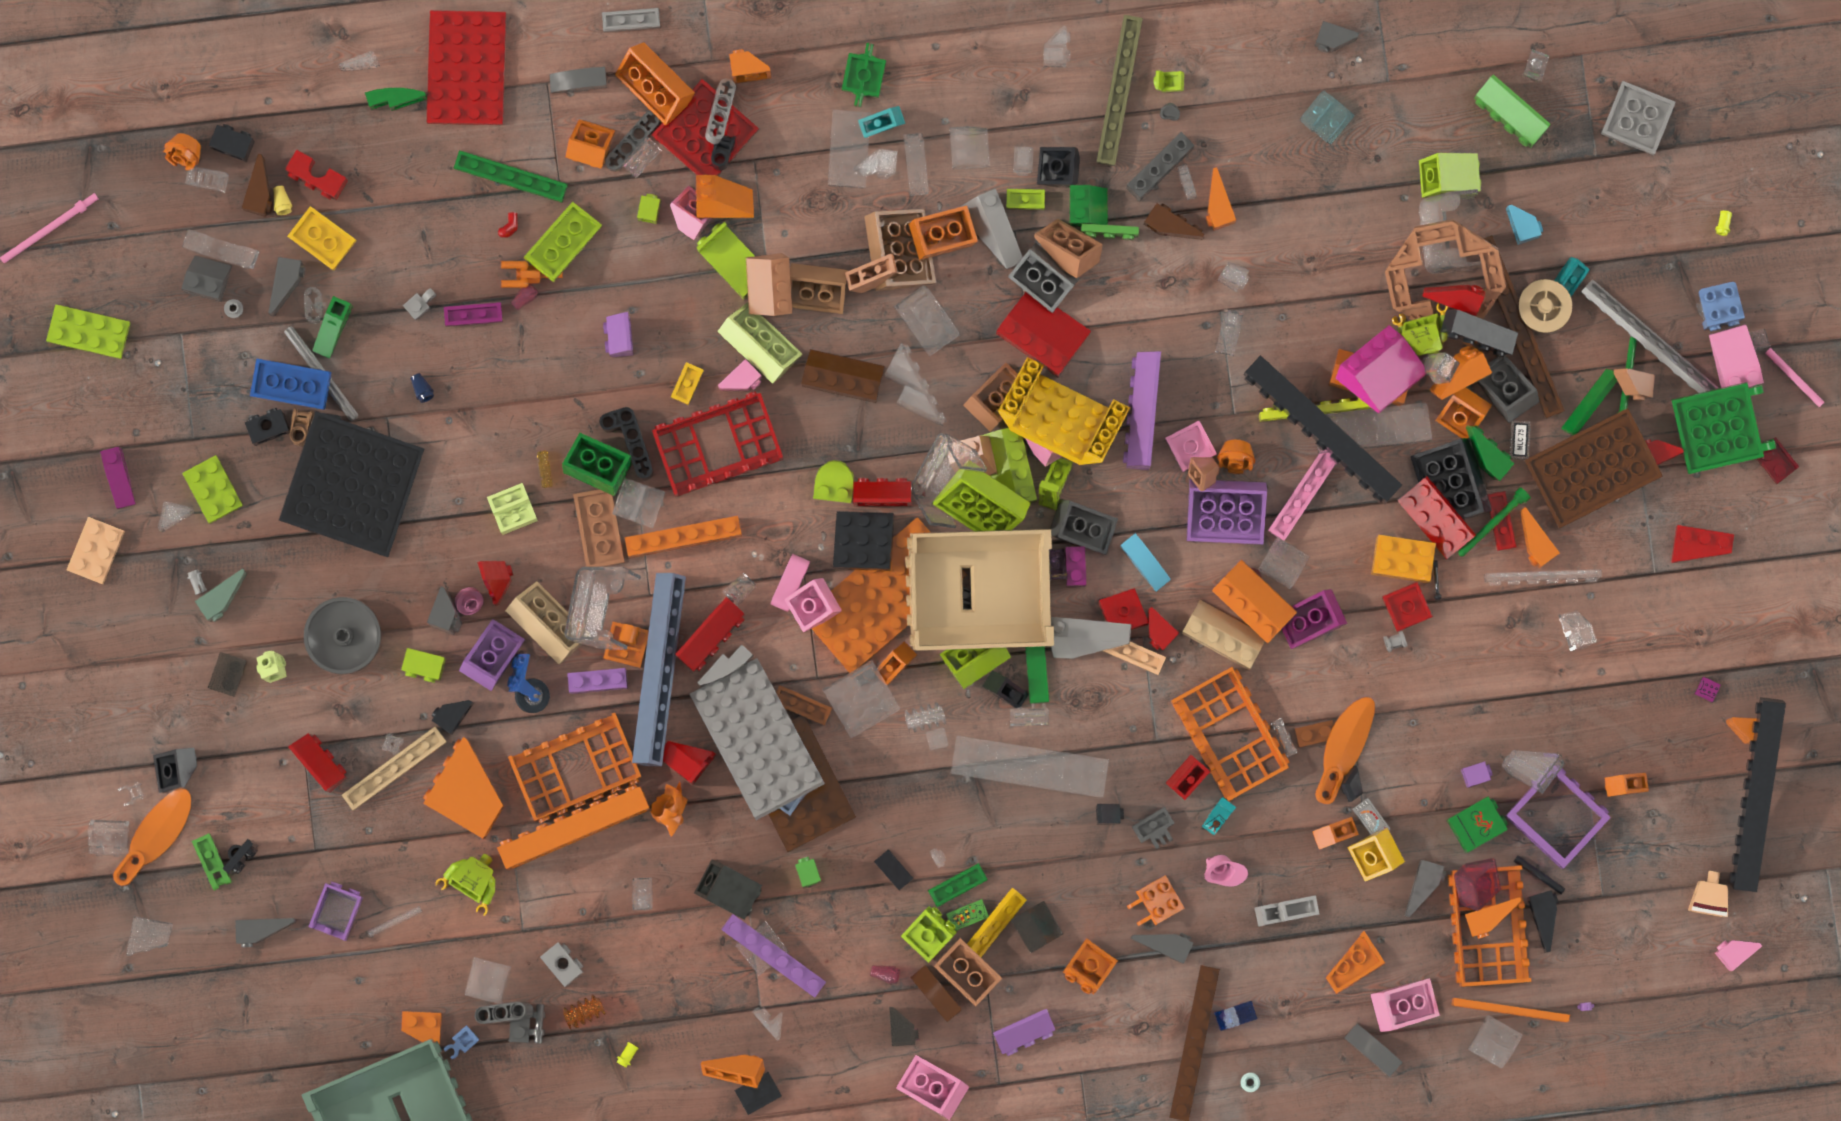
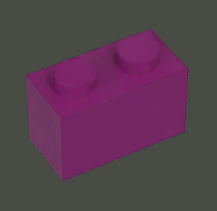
M1066 547V588L1086 587L1085 547Z

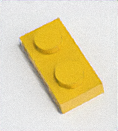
M686 362L671 398L689 405L704 370Z

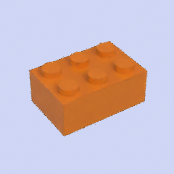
M967 205L916 218L909 223L919 260L968 248L978 242Z

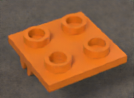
M1166 875L1136 891L1140 899L1127 906L1130 909L1143 901L1150 913L1149 916L1137 922L1138 926L1150 919L1157 925L1185 909Z

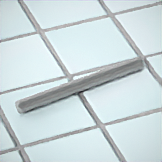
M292 326L288 327L284 333L309 367L325 371ZM330 379L328 392L350 421L355 420L358 417V413L334 381Z

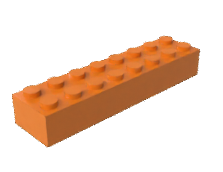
M633 785L626 788V793L612 794L607 797L608 800L605 802L598 800L589 804L590 808L586 810L579 808L571 812L572 816L558 817L549 826L544 823L537 826V831L530 833L526 831L519 834V838L516 840L510 838L500 842L501 846L497 847L505 868L507 870L514 869L650 811L651 808L643 789Z

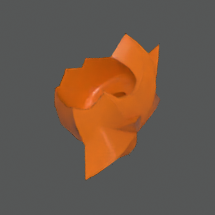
M680 781L676 788L666 784L664 794L656 797L657 801L651 804L652 810L650 812L652 817L658 823L664 824L667 827L671 837L678 826L683 823L682 814L688 801L687 798L682 796Z

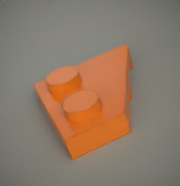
M402 1011L401 1031L422 1043L433 1039L434 1042L438 1041L440 1045L442 1013Z

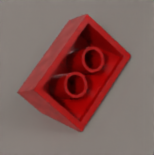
M859 478L857 482L853 483L854 507H911V481L907 482V478H897L896 482H888L887 478H878L877 482H869L868 478Z
M307 733L288 746V748L326 792L331 793L347 779L345 775L347 771L340 763L338 765L335 764L332 760L335 757L328 749L323 750L320 746L322 742L315 734L312 736Z

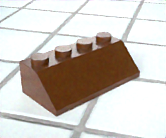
M810 349L801 385L802 387L876 403L885 366Z

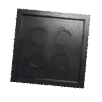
M837 511L833 568L891 571L894 513Z

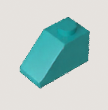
M900 106L892 107L858 120L864 138L906 124Z

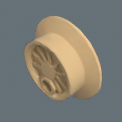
M1547 279L1538 280L1528 285L1522 292L1519 299V313L1522 320L1531 329L1543 333L1553 332L1563 327L1569 320L1572 313V300L1568 291L1558 282Z

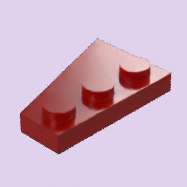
M1677 525L1671 563L1731 554L1734 534Z

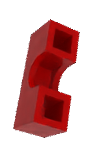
M296 150L285 168L289 173L288 177L297 182L299 179L305 182L304 186L312 191L316 188L321 191L320 195L328 200H331V198L337 200L348 182L347 178L330 168L323 177L316 178L312 176L311 170L315 164L314 159Z

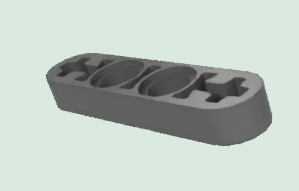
M647 111L607 156L605 163L610 171H619L659 126L660 119L657 116L655 117L656 123L651 122L648 125L649 131L641 125L642 123L644 125L648 123V116H656L652 111ZM637 129H642L645 132L642 139L634 137V132ZM625 143L631 144V152H622V145ZM619 151L621 156L625 157V159L623 160L620 157L617 161L619 165H613L611 167L610 160H615L618 157V154H616V152Z

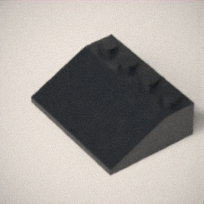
M1461 438L1410 456L1418 483L1428 476L1463 520L1492 511L1470 438Z

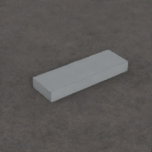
M659 8L602 12L603 32L660 28Z

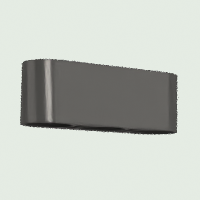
M511 1002L481 1006L476 1009L474 1017L480 1024H498L530 1019L534 1010L529 1003ZM521 1007H523V1009H524V1012H523L522 1015L520 1014V1008H521ZM503 1009L506 1010L505 1017L502 1016ZM486 1011L488 1012L487 1020L484 1017Z

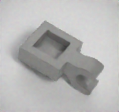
M430 288L422 297L416 293L403 306L417 320L430 309L427 303L437 295Z

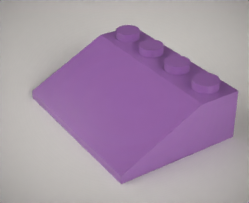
M1190 479L1187 541L1263 544L1267 500L1266 482L1216 480L1205 491H1200Z

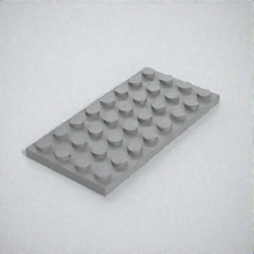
M758 658L746 663L727 677L707 684L690 693L755 820L825 784Z

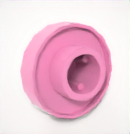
M468 587L462 589L456 595L454 603L461 614L472 615L481 609L483 597L476 588Z

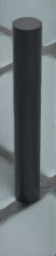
M1516 856L1513 862L1522 866L1523 869L1562 895L1565 891L1563 886L1520 856Z

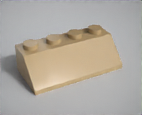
M537 581L519 594L505 610L559 665L591 636Z
M1199 600L1182 631L1183 635L1247 670H1250L1265 642L1251 627L1202 600Z

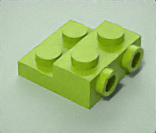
M930 906L901 935L928 963L957 933L955 925L951 921L942 919L940 917L942 915L937 908H931Z

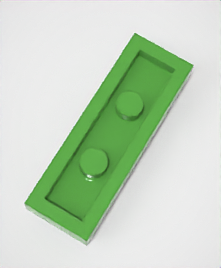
M1082 224L1081 232L1091 238L1101 235L1105 239H1115V236L1123 237L1124 240H1134V237L1138 238L1139 227Z

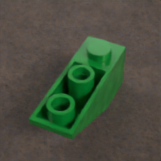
M335 296L332 297L316 338L313 352L329 359L331 358L353 309L351 303Z
M1467 425L1466 430L1480 468L1493 480L1500 481L1514 465L1510 460L1511 456L1504 450L1500 451L1497 448L1498 444L1491 438L1487 439L1483 435L1484 431L1476 425Z

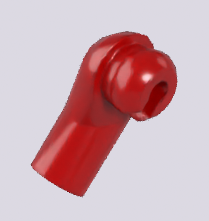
M508 213V223L498 230V235L501 238H508L517 231L518 213Z

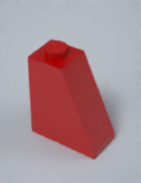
M667 741L664 746L663 762L694 785L717 755L713 751Z

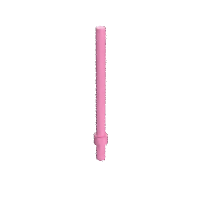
M94 193L85 200L78 201L72 209L1 256L0 259L5 264L79 212L83 213L86 211L87 207L99 198Z

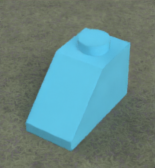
M1514 205L1507 206L1506 211L1517 245L1540 238L1543 228L1541 222L1537 221L1535 216Z

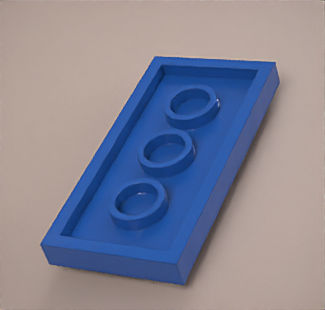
M256 358L250 396L325 410L332 372Z

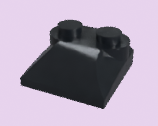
M1040 147L1037 185L1065 186L1070 188V185H1076L1080 166L1078 148Z

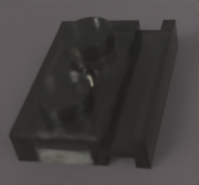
M220 652L208 689L235 697L247 660Z

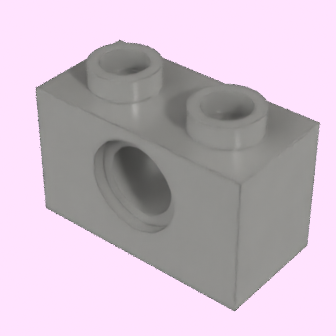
M557 942L540 958L563 986L567 987L584 973L581 969L584 966L577 958L572 959L569 955L571 950L565 943L561 945ZM561 958H566L569 962L568 967L565 969H561L558 966Z

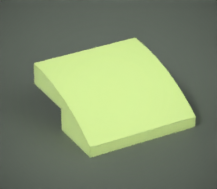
M523 483L487 497L502 535L538 521Z

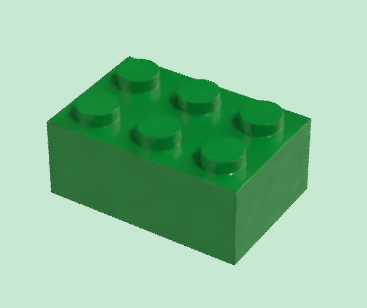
M582 433L578 434L562 463L564 474L613 496L616 495L632 466L631 455Z

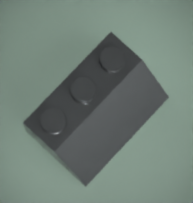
M1037 243L1029 249L1008 276L1052 313L1080 279L1063 271Z
M440 587L427 623L435 629L455 635V632H459L462 626L461 617L451 594L444 587Z

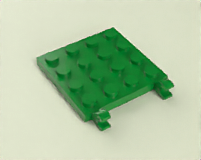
M1744 382L1671 399L1688 474L1764 457L1763 451L1776 449L1774 439L1761 443L1751 396L1764 393L1761 384L1748 387V383Z

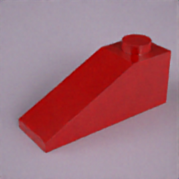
M1477 285L1425 287L1422 296L1453 309L1477 316L1485 297V291Z

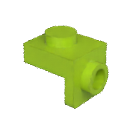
M1156 70V76L1154 77L1155 89L1163 93L1184 91V72H1162Z

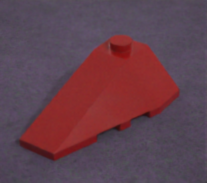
M505 561L477 562L483 582L489 591L490 597H493V604L495 606L500 605L512 582L510 576L514 575L511 565H507Z

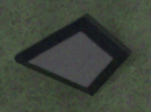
M1353 766L1341 784L1342 792L1346 795L1348 802L1354 801L1363 794L1357 766Z

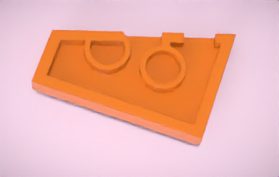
M1365 931L1361 933L1360 937L1326 977L1336 995L1385 964V961Z

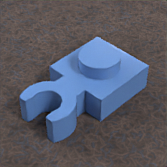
M466 1025L452 1038L455 1043L447 1045L444 1051L446 1052L453 1048L455 1053L450 1058L455 1059L459 1055V1050L462 1049L466 1053L480 1039Z

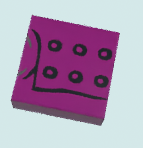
M1702 677L1694 694L1712 703L1721 685Z

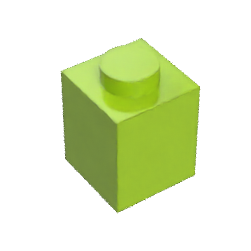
M641 195L637 215L638 221L657 224L661 200L657 198V195Z

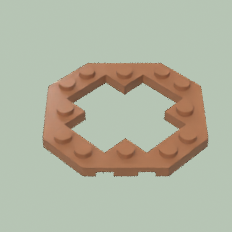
M1453 219L1415 226L1385 270L1393 309L1402 312L1411 320L1434 314L1430 299L1412 302L1405 268L1423 265L1420 246L1457 240L1460 258L1477 254L1480 256L1486 289H1483L1485 297L1476 317L1483 319L1506 287L1499 248Z

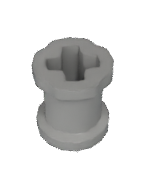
M1399 631V634L1390 637H1383L1389 653L1393 649L1402 646L1404 648L1407 647L1403 631Z

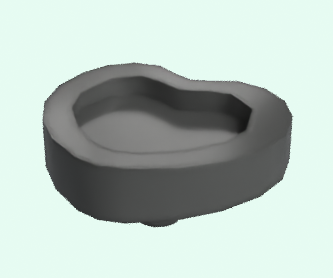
M1173 103L1165 104L1160 110V117L1165 120L1171 119L1176 121L1180 117V110Z

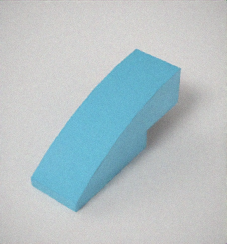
M1136 533L1120 545V548L1130 558L1133 565L1156 592L1171 580Z

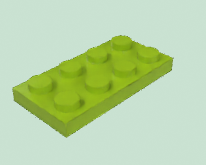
M572 201L524 256V259L554 282L602 228V224Z
M55 304L46 341L122 359L131 323Z

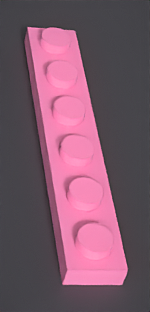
M1326 450L1320 451L1268 529L1269 532L1282 541H1285L1336 464L1329 457L1331 454Z

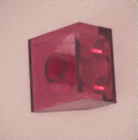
M1494 858L1466 863L1454 874L1459 903L1470 909L1479 911L1501 890L1496 860Z

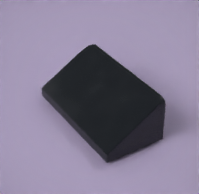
M889 849L874 861L899 891L914 879Z

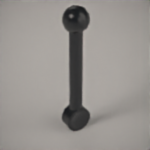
M1433 560L1436 592L1434 598L1440 600L1442 596L1439 593L1438 561Z

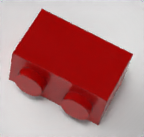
M1190 755L1168 779L1166 784L1186 800L1211 771L1194 756Z

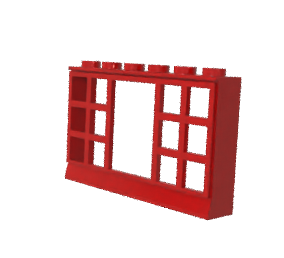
M751 392L746 394L744 399L734 398L727 401L728 404L724 406L717 404L709 407V411H696L691 414L692 417L686 419L679 417L674 419L672 424L666 425V423L655 426L652 432L675 497L784 460L761 393ZM760 402L764 415L750 419L746 406ZM743 408L747 421L733 425L729 412ZM725 414L742 461L709 472L693 425ZM766 419L770 432L756 437L752 423ZM749 425L753 438L739 442L735 429ZM690 427L693 440L680 444L676 431ZM672 432L676 446L663 450L659 437ZM772 436L776 449L762 454L758 440ZM754 442L759 455L745 459L741 446ZM695 443L699 457L686 461L682 448ZM678 449L682 463L669 467L665 454ZM701 460L705 474L692 478L688 465ZM684 466L688 480L675 484L670 471Z

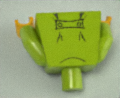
M1440 303L1436 307L1438 312L1441 313L1440 316L1436 313L1405 322L1406 316L1403 313L1399 314L1400 322L1396 316L1392 318L1393 324L1398 325V333L1406 339L1414 352L1419 356L1428 353L1431 360L1440 357L1439 350L1443 348V344L1448 338V334L1441 332L1446 310H1449L1450 307L1446 306V309L1442 310Z
M483 854L479 860L471 856L468 860L462 859L454 862L443 874L444 877L436 880V885L442 880L445 885L441 890L448 888L450 884L477 903L481 901L482 904L478 905L476 912H478L479 907H484L486 910L484 915H486L488 912L487 905L491 903L495 893V878L492 876L494 871L489 867L493 860L487 854Z

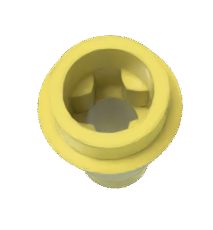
M284 186L274 187V211H276L277 215L291 213L293 206Z

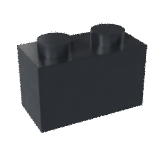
M223 124V126L217 125L208 146L215 151L247 162L255 143L254 139L251 138V134L245 131L238 133L233 131V127Z

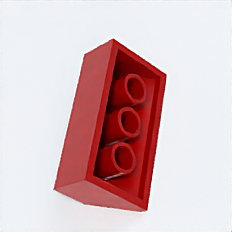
M725 597L675 654L676 657L694 673L696 670L700 672L707 664L705 660L709 656L713 657L720 649L717 646L722 641L725 643L732 636V629L734 627L739 628L745 621L743 618L745 614L729 598Z

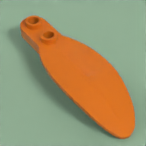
M1363 697L1353 702L1340 715L1330 732L1324 752V772L1315 793L1316 799L1322 804L1334 802L1343 777L1353 768L1363 750L1375 713V702L1372 698ZM1331 773L1334 774V778L1332 780L1329 777ZM1324 791L1327 793L1326 797L1322 796Z
M181 788L169 793L141 822L132 838L129 853L113 873V879L119 886L129 885L145 865L159 858L177 839L191 809V794L188 790ZM134 858L139 859V863L136 865L132 864ZM123 873L127 874V878L125 880L120 879V876Z

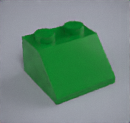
M1070 185L1069 225L1072 227H1081L1082 224L1108 225V188L1092 185Z

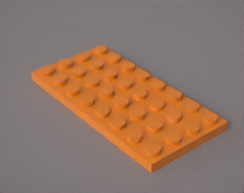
M918 517L893 537L891 571H853L831 590L842 611L828 621L812 628L813 632L850 675L908 627L907 614H910V607H907L906 596L910 595L909 587H906V576H909V568H906L905 557L909 556L907 538H910V533H931ZM962 569V580H963V579L967 576V574H966L965 571Z

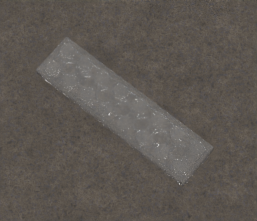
M957 736L951 774L1103 798L1109 760Z

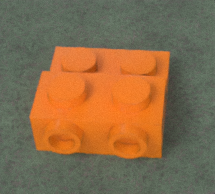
M1086 938L1063 973L1066 974L1065 978L1069 982H1077L1081 985L1080 988L1083 992L1094 995L1118 960Z

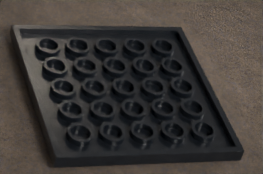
M315 411L278 521L388 558L424 448Z

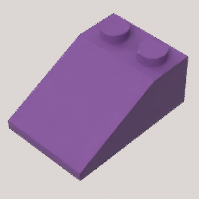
M492 619L463 661L459 671L492 691L525 639Z

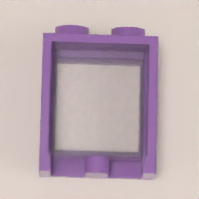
M331 881L330 885L326 883L324 885L309 927L347 941L364 897L359 896V891L349 888V891L341 889L342 885Z

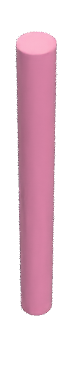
M1771 348L1765 352L1818 407L1824 403Z

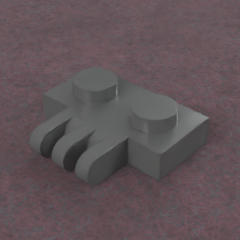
M1164 807L1133 825L1132 829L1141 843L1150 838L1157 850L1160 848L1156 842L1157 840H1160L1163 846L1166 845L1164 836L1167 837L1169 842L1173 841L1167 828L1175 823Z

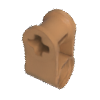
M294 408L290 439L296 446L304 445L314 411L305 412ZM298 432L304 433V437L300 441L295 440V435Z

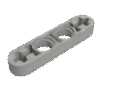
M722 79L716 90L705 133L706 140L712 144L719 143L725 133L736 85L731 79ZM724 86L728 87V92L726 94H723L725 90ZM718 100L725 101L727 103V106H720L718 104ZM714 116H721L723 118V122H717L714 119ZM718 128L716 136H713L714 129Z

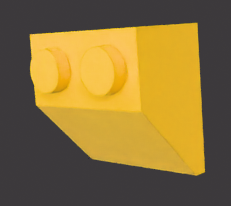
M1388 828L1369 835L1347 847L1364 881L1390 872L1405 862Z

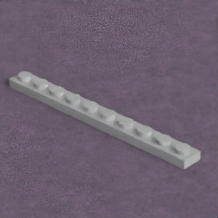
M1593 279L1581 291L1588 300L1594 302L1602 312L1608 314L1616 324L1622 326L1629 332L1631 337L1636 338L1645 349L1651 351L1658 357L1659 361L1665 363L1672 369L1674 374L1680 376L1691 388H1694L1698 393L1718 389L1713 382Z

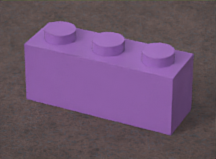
M626 668L568 673L569 693L577 694L628 689Z

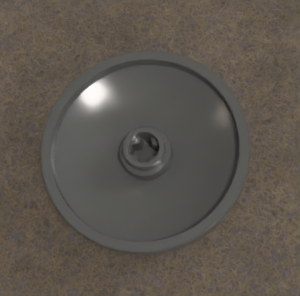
M347 597L333 598L321 603L309 615L304 628V644L308 655L320 668L334 674H351L365 668L375 658L381 644V627L376 615L364 603Z

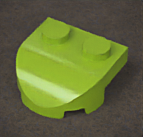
M832 460L818 469L813 499L844 503L852 502L854 474L846 463Z

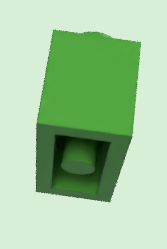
M809 857L798 860L799 864L795 866L803 888L822 882L814 859L810 860Z

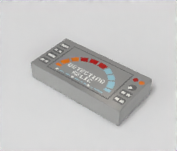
M1368 798L1352 809L1370 835L1385 828L1390 830V827Z

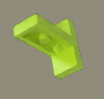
M1059 458L1051 464L1045 480H1042L1039 485V505L1053 510L1057 509L1060 494L1071 471L1073 462Z

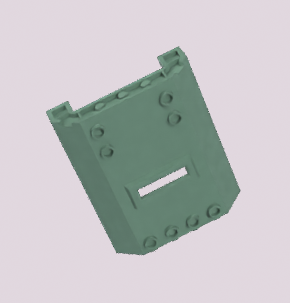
M433 1039L302 1094L309 1113H312L314 1121H401L392 1099L398 1095L401 1096L411 1121H473L470 1113L466 1114L464 1106H466L463 1096H459L456 1088H459L455 1077L451 1078L449 1070H451L450 1064L447 1059H443L438 1041L434 1042Z

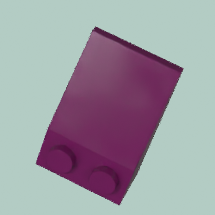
M1328 589L1293 605L1292 607L1297 613L1282 628V631L1290 648L1294 649L1348 623L1332 589Z

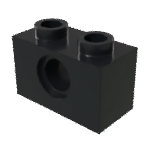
M270 409L266 411L267 414L251 416L248 418L249 421L245 422L254 446L290 433L288 423L281 409ZM266 421H271L272 423L269 430H263L262 428L263 423Z

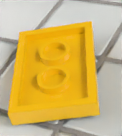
M311 206L287 236L333 271L357 241Z

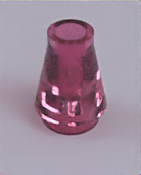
M529 283L528 287L519 290L511 304L519 310L536 299L539 292Z
M873 965L870 976L890 985L892 983L897 984L900 969H897L896 966Z

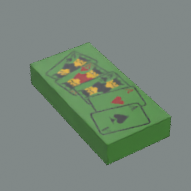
M982 899L946 914L948 920L955 925V931L989 917Z

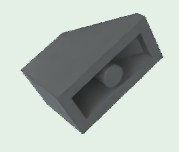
M1323 21L1315 46L1321 52H1334L1356 41L1359 33Z

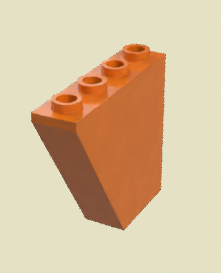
M463 737L462 740L458 739L455 743L453 755L448 756L444 761L443 766L445 768L442 773L438 772L433 780L435 785L432 790L428 789L425 793L423 804L485 840L503 810L504 805L470 742Z

